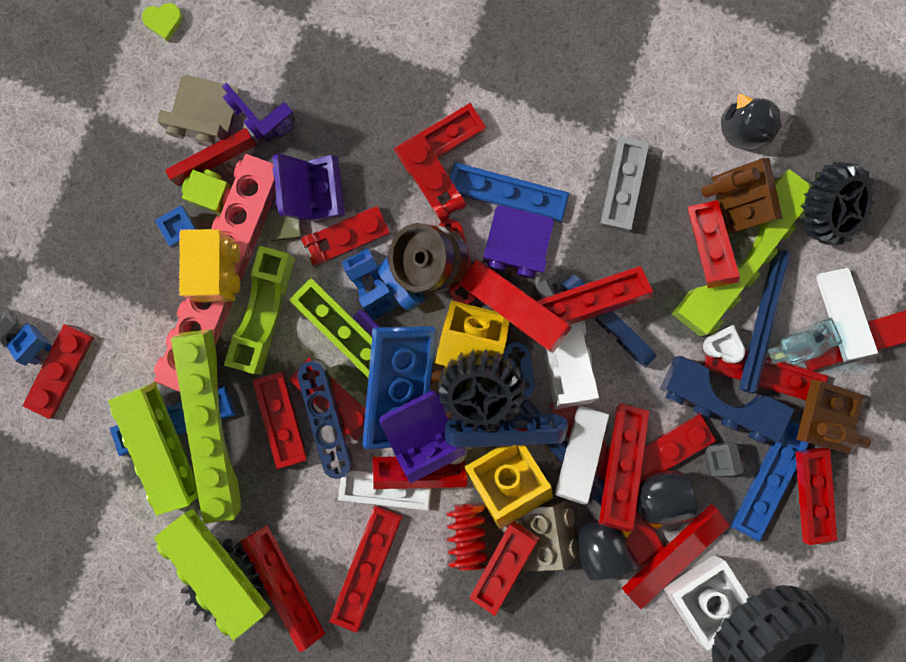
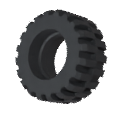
M778 585L775 589H763L760 594L756 596L753 594L748 597L741 606L737 605L732 610L733 614L729 618H725L721 623V630L716 632L714 644L712 645L713 662H838L844 654L845 640L840 624L808 591L795 586Z

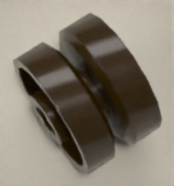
M414 223L405 226L395 235L390 245L388 260L390 272L395 281L405 290L440 293L453 289L461 282L467 272L469 257L467 245L461 235L452 228Z

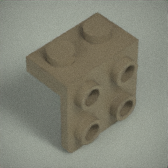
M184 75L179 83L172 113L160 110L157 122L166 129V133L170 136L184 139L185 136L195 138L199 143L211 146L229 136L235 113L222 98L226 94L222 88L223 83ZM229 85L239 96V90L235 86Z
M569 500L555 501L549 505L537 507L515 520V522L540 538L522 571L564 570L579 561V542L575 539L573 527L575 516L570 508ZM507 525V526H505L504 528H502V534H503V535H504V533H505V531L507 530V528H508L509 525Z

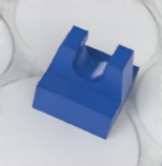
M182 205L155 220L171 248L180 245V230H197L187 210Z
M368 248L342 261L348 278L358 289L364 287L361 278L365 274H371L374 280L377 278L381 279L377 270L378 266Z
M379 278L373 281L376 288L367 293L363 287L358 290L359 301L373 321L399 306L386 284Z
M26 323L6 344L14 360L24 366L28 363L37 365L41 360L36 354L41 349L49 352L52 348L51 343L36 327L29 323Z

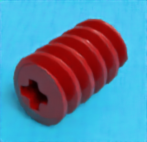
M485 504L453 505L455 509L447 512L446 516L455 519L454 523L447 525V529L455 531L456 534L448 537L447 541L455 543L456 547L447 552L450 555L456 556L457 560L449 562L448 567L464 571L485 569L486 566L480 563L487 560V554L480 550L486 548V542L478 539L486 535V529L478 526L485 522V517L477 514L485 509Z

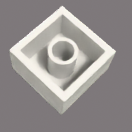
M715 555L664 588V591L695 640L707 651L712 648L714 636L717 631L721 630L723 620L729 618L733 614L732 610L737 605L741 606L748 598V595L726 561Z

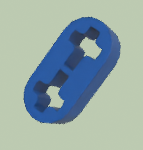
M388 257L378 265L377 270L381 279L404 309L414 310L425 300L424 292L405 290L395 281L390 272Z
M514 342L504 349L503 360L508 359V354L513 352L514 347H518L519 352H524L525 358L520 359L521 369L519 371L524 382L529 384V388L524 389V399L532 395L535 385L531 354L526 345ZM511 360L512 367H515L514 360Z

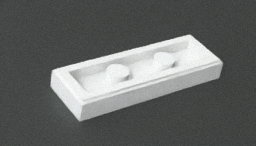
M849 268L818 274L816 276L843 361L847 362L878 354Z
M581 405L577 407L555 493L556 496L584 505L588 503L609 417L608 414Z
M350 470L346 476L340 479L338 500L429 510L432 488L373 489V472Z

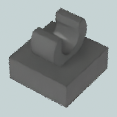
M553 277L536 284L537 290L532 291L529 297L541 296L543 299L564 291L557 277Z
M6 309L0 315V341L5 348H7L6 344L10 341L7 335L9 333L17 334L22 326L16 324L17 316L9 309Z
M737 442L717 443L705 447L712 476H731L744 473L742 467L745 465V460L740 459L738 451L742 448L740 444H737Z

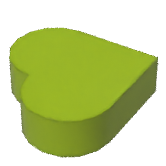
M165 3L160 8L150 6L142 13L144 25L167 42L183 20L182 12L173 3Z

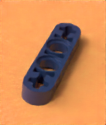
M571 274L561 284L564 291L585 285L574 274ZM614 311L595 316V321L608 334L611 332L618 338L616 342L641 366L646 368L657 357L655 352Z
M311 360L300 366L297 373L298 381L323 470L330 478L340 479L346 476L352 469L353 458L328 369L322 362ZM310 366L315 371L319 370L320 376L316 377L317 387L324 385L325 390L310 393L309 389L315 388L314 380L312 378L307 379L306 373L310 372ZM317 396H324L329 401V408L325 413H320L314 408L313 402ZM325 426H332L336 429L338 436L335 442H327L323 439L322 430ZM339 444L342 449L336 451L337 459L339 461L344 460L345 465L341 467V471L337 467L331 466V462L335 460L334 451L330 453L326 451V449H332Z
M557 414L514 415L511 421L504 420L501 427L493 423L489 430L498 432L490 433L484 431L488 430L485 425L478 426L476 430L474 424L468 423L463 427L462 419L455 421L450 419L445 425V440L454 447L557 444L566 439L568 422L564 417ZM521 428V429H527V430H529V431H525V432H524V431H518V430H515V429Z

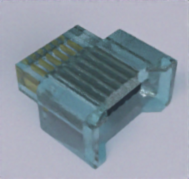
M830 317L798 329L783 338L781 343L770 348L768 352L774 364L790 359L792 365L823 356L829 349L840 345L842 339L833 319Z

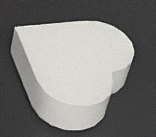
M734 325L708 336L703 343L704 351L708 356L720 357L726 363H737L745 356V347Z

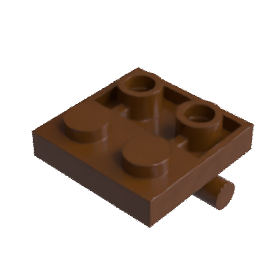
M761 158L713 176V183L705 185L701 189L702 195L706 198L716 195L728 235L783 219L770 158Z
M811 380L797 440L849 455L853 446L868 448L871 445L870 437L858 434L856 431L864 395L823 381Z

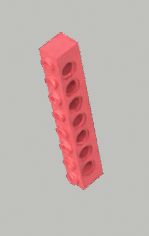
M246 153L243 161L240 160L235 167L234 183L232 188L226 190L223 197L224 208L221 215L215 218L211 228L220 229L239 245L240 260L238 263H235V275L239 276L240 284L268 216L267 210H270L276 196L275 178L272 172L273 163ZM257 184L258 191L256 194L246 196L247 187ZM245 211L247 213L245 222L236 225L234 221L235 216L239 212ZM188 298L182 301L177 312L179 320L176 327L170 330L166 338V345L168 347L164 357L159 358L155 365L154 374H156L154 382L180 392L171 338L180 333L190 332L191 326L198 322L201 330L212 329L216 346L233 302H213L210 308L204 310L201 302Z

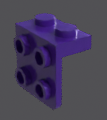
M227 82L222 86L226 92L222 98L237 116L242 113L247 118L244 121L246 127L258 140L263 137L269 142L276 135L282 138L293 129L292 123L295 120L293 111L285 102L263 120L259 121Z
M284 154L273 156L272 172L275 178L276 205L281 216L309 222H320L345 216L339 159L337 156L328 155L310 161H304Z
M502 205L497 206L482 263L488 264V268L496 271L505 272L506 269L517 271L518 276L528 279H535V276L541 277L547 261L545 257L554 224L553 219Z
M430 391L383 415L379 420L410 484L467 455L464 447H454L446 442L445 425L448 418L446 413H444L442 403H439V396L435 391Z

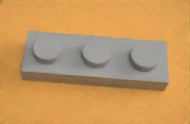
M622 136L618 138L600 226L627 232L631 230L649 142Z

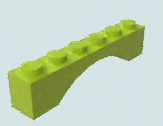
M788 169L775 180L783 219L760 225L754 245L746 258L737 267L740 275L739 282L713 288H707L706 285L690 290L673 311L672 315L697 335L704 336L708 335V333L712 335L720 328L723 323L722 315L727 309L731 311L735 308L742 298L739 293L745 286L750 287L760 275L757 270L763 262L769 263L778 252L776 246L780 240H786L796 229L797 226L794 222L804 212L800 205L805 201L803 194L808 192L809 185L792 170Z
M212 329L180 333L171 338L202 521L203 524L235 520L242 507L238 480L228 455L221 423L217 385V354Z

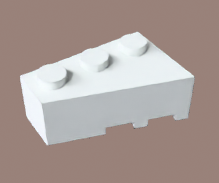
M584 320L570 325L572 329L553 354L543 347L554 409L587 405L599 398L597 383L591 367V352L589 347H586L584 336H586Z

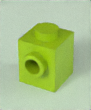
M204 169V172L200 173L192 170L190 177H187L183 182L182 199L189 204L221 215L224 208V194L228 188L232 187L227 182L221 180V175L213 171Z

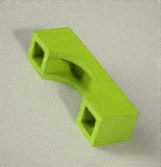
M259 246L250 275L251 294L248 307L239 329L232 336L224 366L262 375L296 260L290 254Z

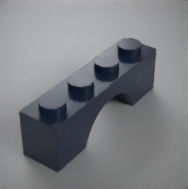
M683 356L674 357L659 389L667 393L665 398L679 405H683L685 401L695 406L693 412L709 419L712 415L722 419V426L736 432L742 428L750 432L748 438L763 445H766L768 441L780 442L794 411L793 408L768 396H756L743 406H729L714 394L710 385L709 369Z

